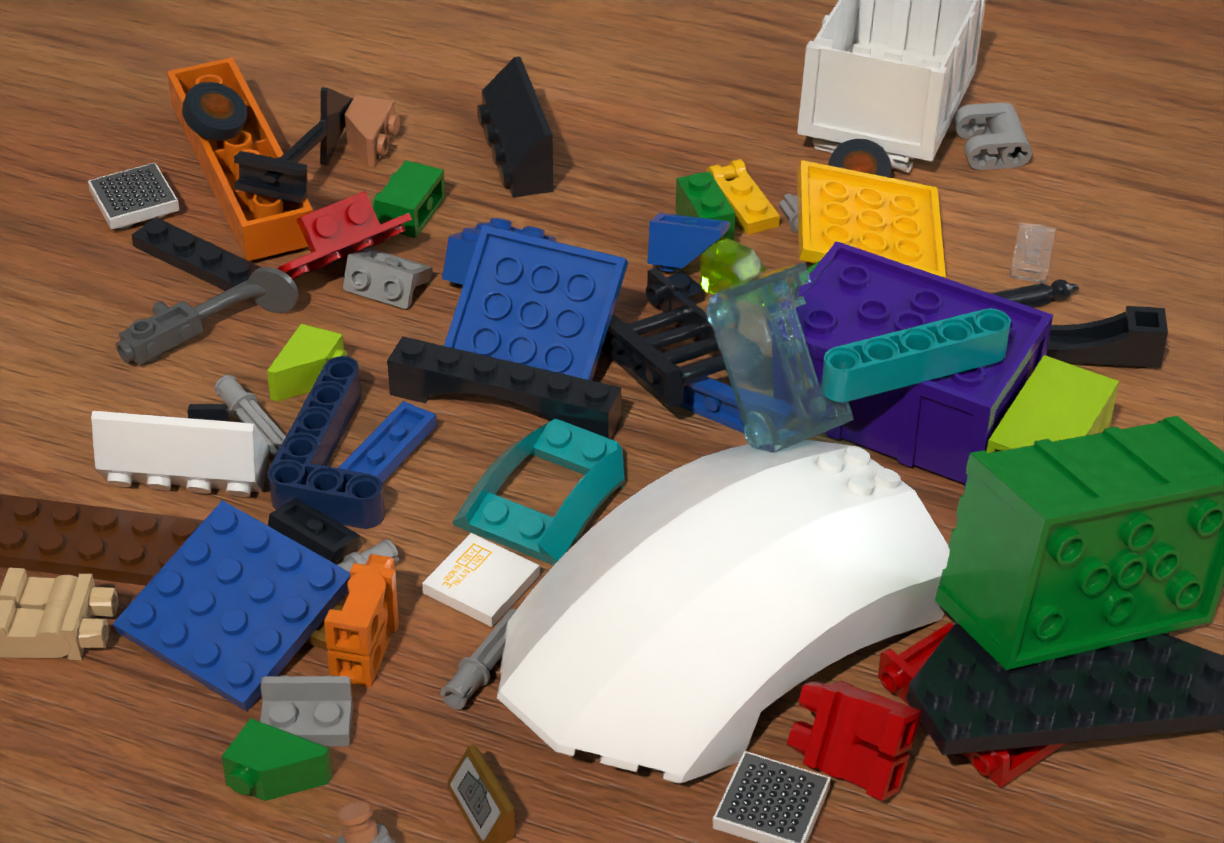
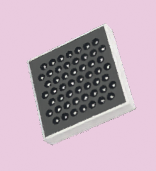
M156 162L88 180L89 191L111 230L129 228L134 223L154 219L155 217L161 219L170 213L179 211L178 199Z
M744 751L713 817V829L757 843H807L830 789L831 777Z

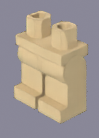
M8 568L0 590V658H60L68 655L69 660H82L85 648H106L109 639L107 619H95V616H116L119 606L116 589L95 587L92 574H79L78 577L60 575L56 578L27 577L24 568Z

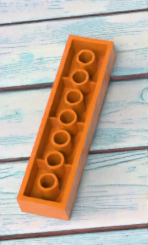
M230 57L167 71L172 107L247 261L264 259L268 256L308 247L296 220L303 215L313 212L307 198L302 203L234 189V183L239 179V164L234 163V156L238 152L243 151L273 158L283 155L234 58ZM202 82L219 83L231 88L243 99L247 108V117L242 130L234 138L224 141L207 139L194 132L187 125L182 115V106L188 91L193 86ZM213 104L202 105V109L208 115L218 119L227 118V114L222 108Z

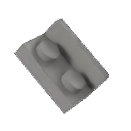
M366 248L348 255L343 289L406 309L411 306L413 291L416 289V286L431 281L433 267Z
M332 675L262 677L261 693L263 702L260 722L322 746H350L353 715L350 677Z

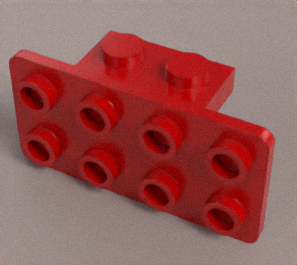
M363 191L296 219L311 253L288 262L277 269L283 271L294 280L308 271H316L340 258H347L349 254L392 239L394 236L406 231L403 225L411 221L412 217L410 213L380 224L366 192Z

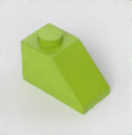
M300 324L267 370L270 400L278 402L309 393L328 360L338 356H348L347 351H344L343 334Z

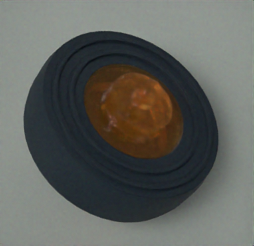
M202 82L196 84L188 91L183 101L182 115L187 125L200 136L211 140L224 141L234 138L242 130L247 117V108L243 99L231 88L215 82Z
M851 139L843 142L833 151L828 163L829 166L888 178L891 176V162L888 154L880 145L867 139Z

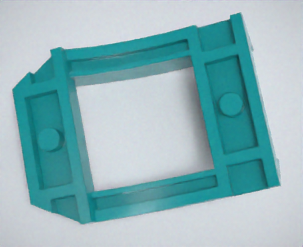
M555 418L515 442L489 466L452 521L453 525L554 566L568 551L572 542H577L586 525L602 503L617 488L623 489L626 484L622 447L617 441ZM530 454L584 475L564 500L554 518L495 495L513 470Z

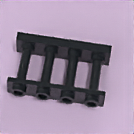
M678 290L670 293L672 307L670 311L628 324L619 319L615 314L612 315L602 350L668 408L683 404L682 388H684L687 382L729 369L743 382L752 380L751 365L754 363V355L751 347ZM672 325L677 327L647 338L641 336ZM692 339L694 343L663 353L659 350ZM710 354L713 356L712 358L682 368L677 366V364Z

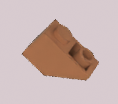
M355 95L345 112L347 142L368 167L375 168L381 156L386 155L389 141L399 131L400 117L396 115L394 100Z

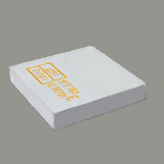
M470 533L422 583L423 594L493 627L540 576V565Z

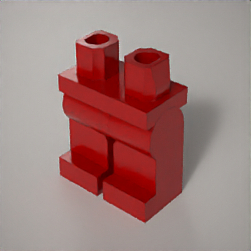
M814 681L804 684L798 700L799 706L816 713L814 723L811 725L802 720L795 722L790 730L787 741L788 746L805 755L802 764L813 769L819 768L828 775L845 779L867 789V795L880 801L899 793L910 754L906 753V751L912 749L922 711L875 693L853 687V685L844 681L831 685Z

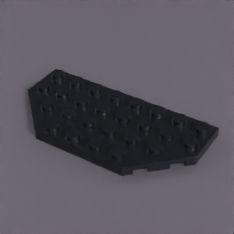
M954 624L909 683L906 700L911 707L922 711L920 721L942 755L1224 728V656L1163 633L1005 670L959 624Z

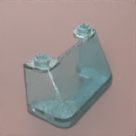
M805 262L761 272L710 296L706 309L707 318L714 328L745 426V439L751 447L771 453L778 452L854 420L849 402L832 401L823 395L821 390L822 383H818L795 309L806 304L804 296L798 297V292L803 285L811 282Z

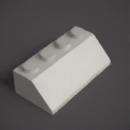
M92 411L91 424L95 469L110 485L130 487L132 482L147 483V487L156 490H170L171 485L186 486V490L200 494L210 493L211 488L224 489L227 494L238 497H249L251 492L263 493L270 446L253 423Z

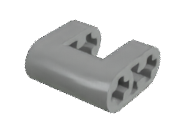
M1004 102L971 104L962 106L954 113L953 124L957 134L961 138L969 140L964 147V151L972 168L976 170L1017 168L1025 165L1031 159L1032 148L1013 105ZM969 119H975L971 120L970 125L966 126V124L969 123Z

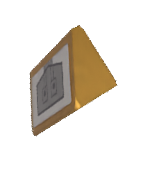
M475 744L468 746L448 780V790L479 843H504L512 840L515 835V808L478 746L476 747Z

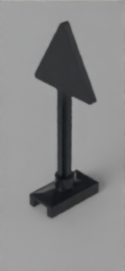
M322 87L319 123L309 130L281 157L273 158L240 151L234 156V163L239 164V179L234 183V189L302 203L307 198V164L298 162L320 142V164H329L346 126L345 112L353 99L332 89Z

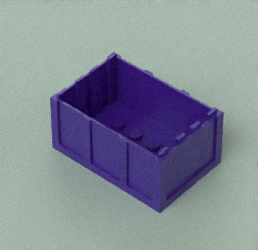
M836 241L767 327L763 400L788 409L787 418L822 430L827 436L838 440L841 438L897 458V462L910 467L916 465L964 483L965 487L968 478L966 467L970 453L983 450L987 452L989 438L1042 357L1047 355L1053 314ZM983 309H998L1010 317L1011 324L1006 356L997 363L848 402L832 401L823 395L821 389L824 357L829 349Z

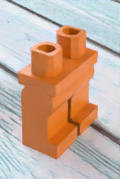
M376 554L369 555L365 565L353 563L347 585L348 597L342 610L329 609L324 620L329 675L348 676L351 679V684L372 687L388 647L389 633H396L399 626L394 559Z

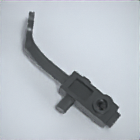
M261 267L256 269L248 280L193 308L184 300L172 307L159 301L152 308L154 316L148 319L137 320L130 325V328L119 333L120 341L116 343V349L125 363L132 360L138 365L153 362L159 358L161 353L202 333L201 320L240 301L252 298L260 307L275 313H284L291 310L299 297L298 288L292 278L283 271L272 267Z

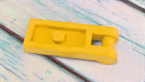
M742 159L730 161L729 165L723 167L719 164L707 167L706 172H711L735 211V220L746 235L779 227L780 215L747 173Z

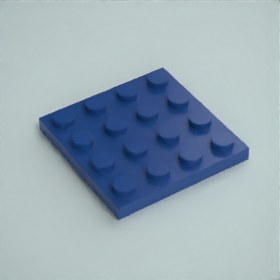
M482 225L444 346L592 381L626 273L628 261L626 258Z
M222 500L115 620L113 626L118 634L248 712L262 695V677L278 676L311 634L324 621L329 609H334L348 592L347 585L350 579V572Z

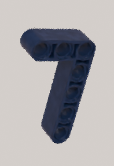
M338 356L326 362L269 468L268 479L271 502L275 510L294 498H298L342 525L369 529L381 524L385 516L381 480L371 474L327 466L361 399L359 365L353 358Z

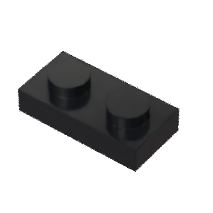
M294 498L269 514V527L334 564L358 548L359 534L298 498Z

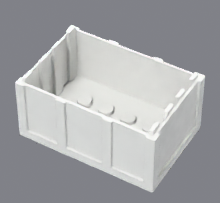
M838 0L830 15H826L822 20V28L814 41H809L806 46L797 134L839 143L851 139H867L880 145L886 152L933 161L954 113L957 111L976 70L986 0Z

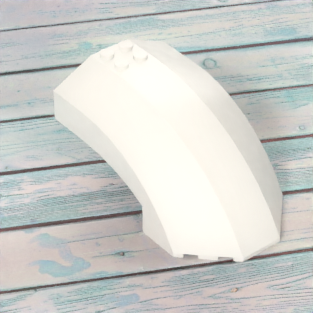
M783 436L703 456L669 472L617 506L576 542L533 588L509 619L504 637L506 640L502 653L501 679L498 686L497 699L556 752L573 756L576 749L601 755L600 763L634 772L637 771L639 765L663 771V779L681 784L738 763L743 752L748 747L761 711L818 671L863 647L942 620L945 610L935 601L942 571L946 569L950 549L915 490L901 481L900 476L896 472L883 468L872 460L870 454L862 448Z

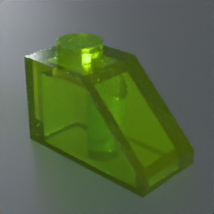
M722 236L701 254L700 286L706 292L761 317L782 298V291L753 249Z

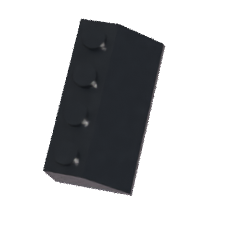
M521 56L514 57L482 90V104L477 105L478 121L480 125H484L487 145L492 144V157L494 164H499L502 185H508L512 198L553 192V134Z

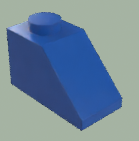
M658 213L650 221L647 264L658 265V268L662 271H679L680 268H684L720 239L729 230L730 221Z

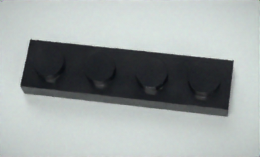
M157 217L131 235L133 247L224 291L248 280L256 269L261 268Z

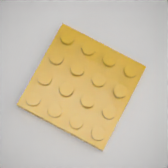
M804 160L800 161L797 170L799 260L815 264L838 241L946 278L938 187Z

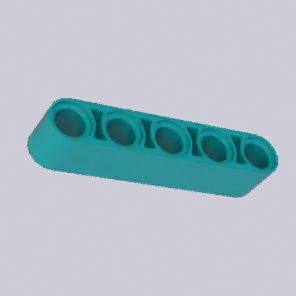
M983 309L829 349L824 357L821 389L823 395L832 401L848 402L997 363L1006 356L1011 324L1010 317L998 309Z

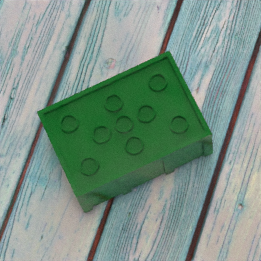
M1166 417L1164 420H1159L1158 423L1120 429L1117 426L1105 428L1103 433L1053 442L1049 439L1034 441V445L992 453H987L985 450L970 453L966 467L968 478L964 494L960 496L956 512L958 516L956 528L952 529L948 546L950 553L946 569L942 571L935 601L1005 670L1212 622L1224 584V451L1180 417Z

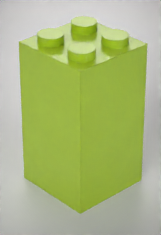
M1044 355L989 438L987 453L1034 445V441L1049 439L1053 442L1103 433V429L1110 428L1119 381Z

